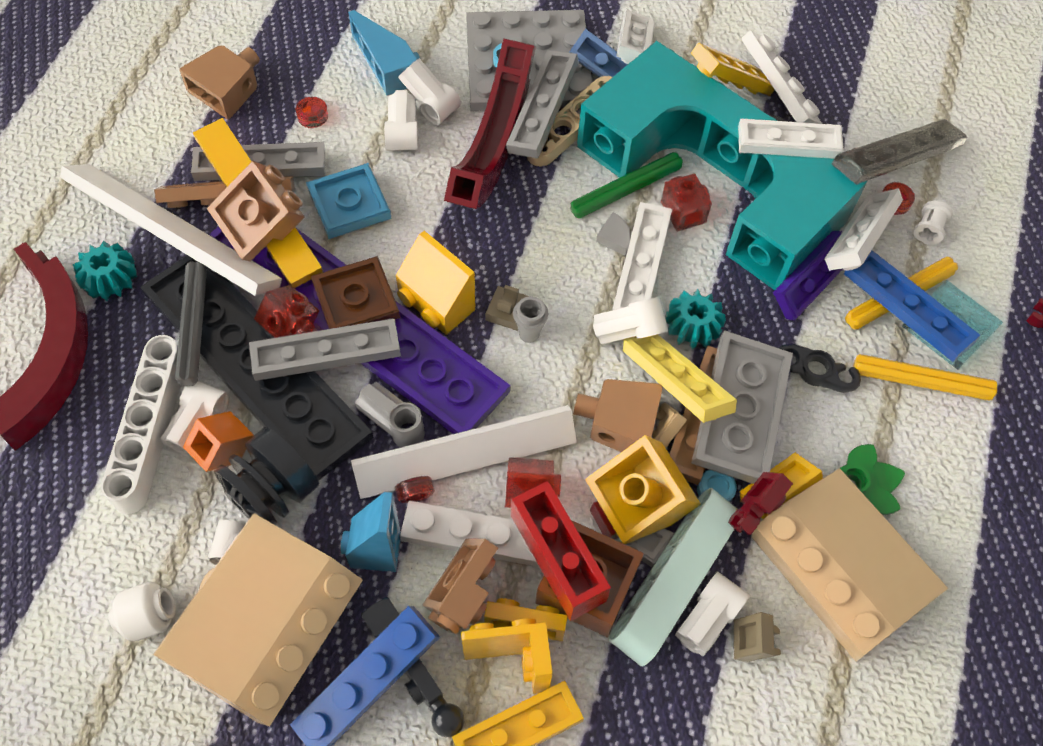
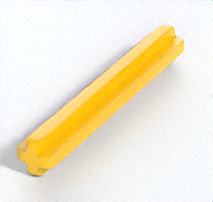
M944 257L910 276L908 279L926 291L953 276L955 271L958 270V264L951 257ZM871 298L848 311L845 321L850 325L851 329L856 330L886 314L889 310L874 298Z
M862 354L857 355L853 363V367L859 371L861 376L989 401L997 394V382L991 379Z

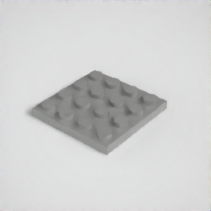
M584 10L466 12L470 111H485L496 73V67L493 64V51L496 46L503 42V38L536 46L529 75L531 81L527 93L528 96L547 51L554 50L569 53L585 30ZM580 63L576 68L560 109H563L592 83L591 71Z

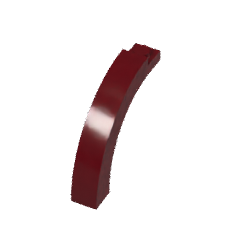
M503 38L492 89L482 121L473 143L463 160L458 165L451 167L444 201L478 209L485 203L493 191L509 155L506 147L507 141L527 97L531 81L529 75L536 46Z
M26 242L13 250L42 289L45 300L46 320L41 343L30 365L21 377L0 396V435L15 451L43 429L60 410L79 378L88 344L87 314L83 300L74 282L57 256L49 260L42 250L35 253Z

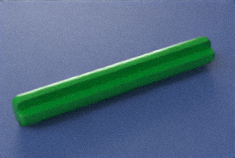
M677 152L669 153L572 200L570 210L576 218L580 219L680 170L683 160Z

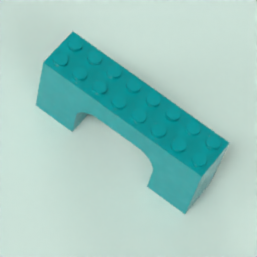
M655 41L581 103L577 147L619 178L640 168L653 155L662 150L684 149L696 154L749 191L755 200L739 214L725 255L770 288L776 290L832 231H839L848 222L867 181L831 158L739 153L738 125L740 119L777 120L714 78H709L703 74L697 66L691 64L673 50Z

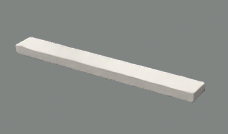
M92 165L62 166L60 177L254 296L279 289L282 280L279 276L252 260H242L235 250Z

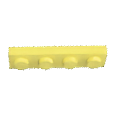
M658 334L638 339L637 336L623 340V352L703 423L736 412L737 399Z

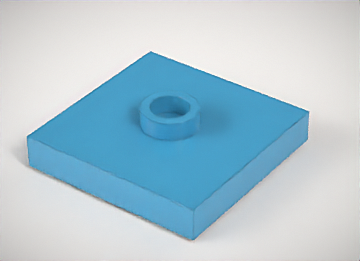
M369 163L306 182L307 189L328 239L392 219L391 211Z

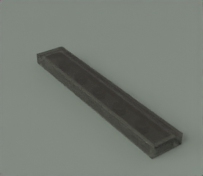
M942 119L837 154L832 165L857 185L960 147L968 137L949 121Z

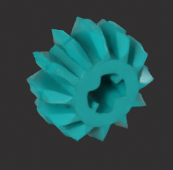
M103 241L100 247L97 248L89 244V252L78 253L79 262L73 264L76 282L80 289L86 291L93 299L101 296V298L108 301L111 294L121 297V290L123 288L133 289L131 280L137 277L135 261L131 253L124 250L118 242L110 246L106 241Z
M697 289L692 296L684 290L679 298L671 300L669 311L666 312L665 319L669 325L668 336H678V345L685 341L689 342L692 350L697 346L698 342L707 348L712 340H717L722 333L721 328L726 321L725 314L721 313L723 309L722 302H712V293L704 297L701 296L699 289Z

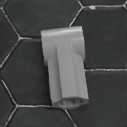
M378 382L374 384L369 383L360 391V395L355 402L356 408L393 437V441L397 446L405 447L423 441L425 436L420 409L416 405L401 401ZM406 423L414 424L412 427L407 429L399 428L400 426Z

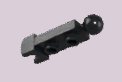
M388 597L381 599L361 613V617L365 621L364 624L374 640L400 615ZM419 658L405 672L410 681L404 685L417 706L424 702L430 712H433L431 724L434 731L442 737H452L462 730L465 723L464 714L457 705L445 701L443 693Z

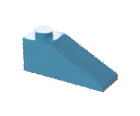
M349 11L352 36L386 96L395 93L396 90L407 89L398 77L413 62L420 58L417 52L413 53L407 42L357 11Z
M383 492L353 516L350 531L343 532L341 554L346 556L350 568L396 572L401 531L393 493Z

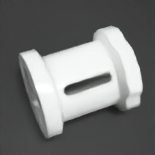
M934 200L925 203L922 208V220L914 228L915 238L928 245L939 244L944 239L945 224L953 216V210L948 204Z

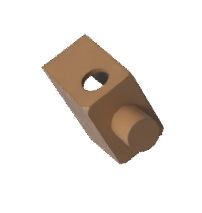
M217 46L182 66L179 71L187 92L229 120L256 90L257 81L253 67L260 62V59L250 47L245 48L237 55L225 46Z
M607 379L603 382L599 398L578 393L573 414L594 419L590 435L593 441L623 452L644 435L652 438L663 386L658 383Z

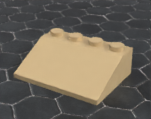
M840 468L781 505L759 523L751 536L856 662L948 589Z
M254 513L153 655L255 722L270 727L363 580L330 556Z

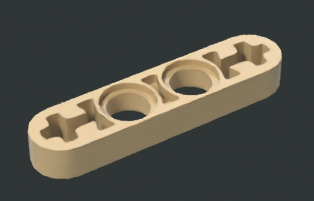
M602 76L596 79L557 113L543 146V149L546 147V151H541L539 158L527 157L531 164L535 166L550 164L578 139L580 115L576 111L581 107V103L612 78L611 76ZM559 126H567L571 129L566 135H558L554 132Z

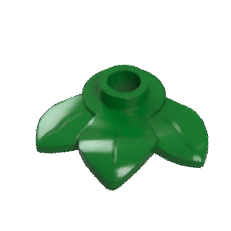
M873 444L855 447L848 454L846 465L840 467V469L850 480L856 483L857 488L882 515H889L899 511L900 505L891 492L901 483L905 475L904 470L887 463L877 462V453Z

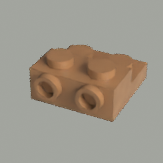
M252 161L207 208L242 260L251 261L273 238L282 241L305 218L299 209L303 205L302 201L294 192L285 190L281 184L285 180L283 174L270 164L265 166Z
M465 539L422 604V606L431 611L428 616L429 620L442 629L449 630L457 635L461 628L466 629L469 624L474 625L481 618L487 606L484 600L489 593L478 586L476 582L478 579L484 580L496 563V559L493 556L498 547L486 539Z

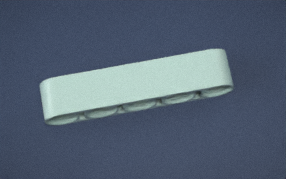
M713 488L707 489L699 496L698 500L701 505L685 516L609 635V641L640 666L648 664L660 650L734 531V528L728 521L738 509Z

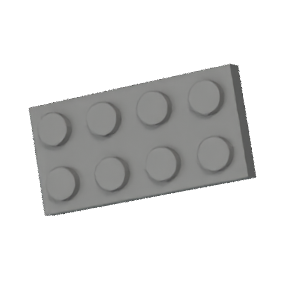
M728 331L723 332L719 340L711 379L737 399L736 412L705 423L701 421L692 464L752 484L757 481L763 472H770L793 353Z

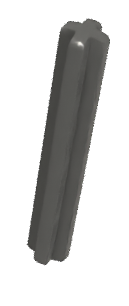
M188 262L185 268L175 373L177 383L181 386H194L198 382L207 274L205 265L200 262Z

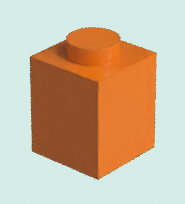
M231 411L198 418L183 448L208 472L217 469L221 464L224 466L231 465L229 457L233 454L242 458L246 451L245 443L254 434Z

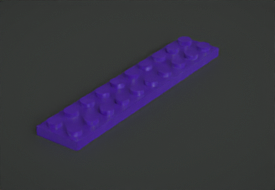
M219 226L209 234L211 237L235 250ZM298 230L322 266L323 272L346 266L345 263ZM264 247L252 261L282 278L279 289L268 293L316 330L329 329L312 279L292 289L272 256ZM395 301L400 312V318L395 319L401 356L361 364L452 434L478 428L510 393L511 385Z

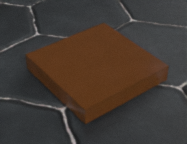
M378 256L311 276L329 329L400 318L399 309Z

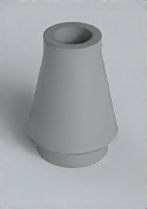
M525 297L513 309V317L519 330V336L521 340L527 343L538 340L549 315L548 308L537 297Z

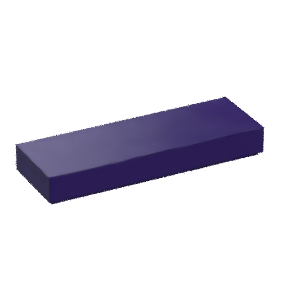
M832 231L773 292L786 319L796 320L843 270L842 268L829 271L825 261V257L842 234V231Z

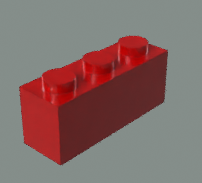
M546 481L512 498L511 517L569 620L572 621L607 602L611 586L549 482Z

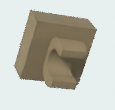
M505 285L504 288L498 286L485 313V320L518 331L513 317V309L521 299L528 296L519 293L517 288Z
M759 612L733 620L735 660L750 662L781 654L780 649L774 648V635L780 634V629L774 625L773 615Z

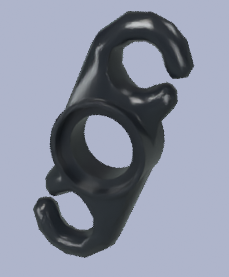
M793 343L779 347V349L793 353L797 360L795 364L790 366V372L800 374L801 378L812 386H822L841 393L855 391L860 386L861 376L859 371L855 367H851L848 371L852 381L850 383L843 382L838 374L845 371L846 366L843 363H836L833 357L825 351L812 350ZM812 361L820 362L825 366L826 373L823 375L814 374L809 369L808 363Z

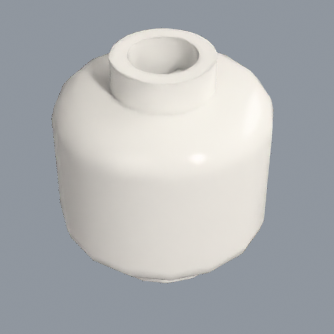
M145 582L122 590L115 596L112 609L109 612L110 625L115 632H119L122 637L129 641H139L160 634L169 627L171 619L175 615L173 596L168 589L161 587L155 582Z

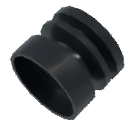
M263 427L245 443V447L252 458L250 463L240 456L233 454L229 457V462L238 474L236 475L229 468L221 464L214 470V475L221 483L228 499L248 519L255 513L270 523L277 525L278 522L269 508L285 518L289 514V510L281 497L285 494L292 500L301 503L320 483L309 465L287 441L272 429Z

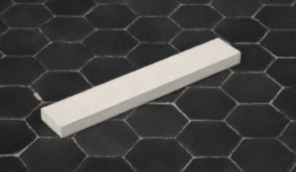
M566 405L351 460L360 499L402 489L399 486L412 479L426 478L427 480L422 481L425 483L577 443L572 410ZM418 480L408 483H410L413 486L414 483H418Z

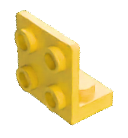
M523 618L511 622V626L495 628L493 623H478L470 626V631L461 632L464 660L523 654V657H521L524 682H532L533 694L550 688L552 666L546 622L536 623L535 619Z

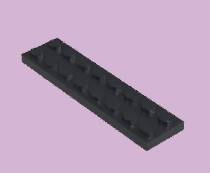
M189 255L140 286L144 295L178 332L180 331L185 268L188 262H198ZM205 266L207 274L200 357L262 426L272 429L287 441L309 465L318 481L373 439L372 431L315 371L255 381L252 374L249 342L282 336L228 279Z

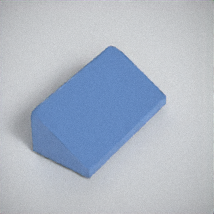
M586 28L569 51V53L577 54L579 63L598 77H614L628 65L616 56V50Z

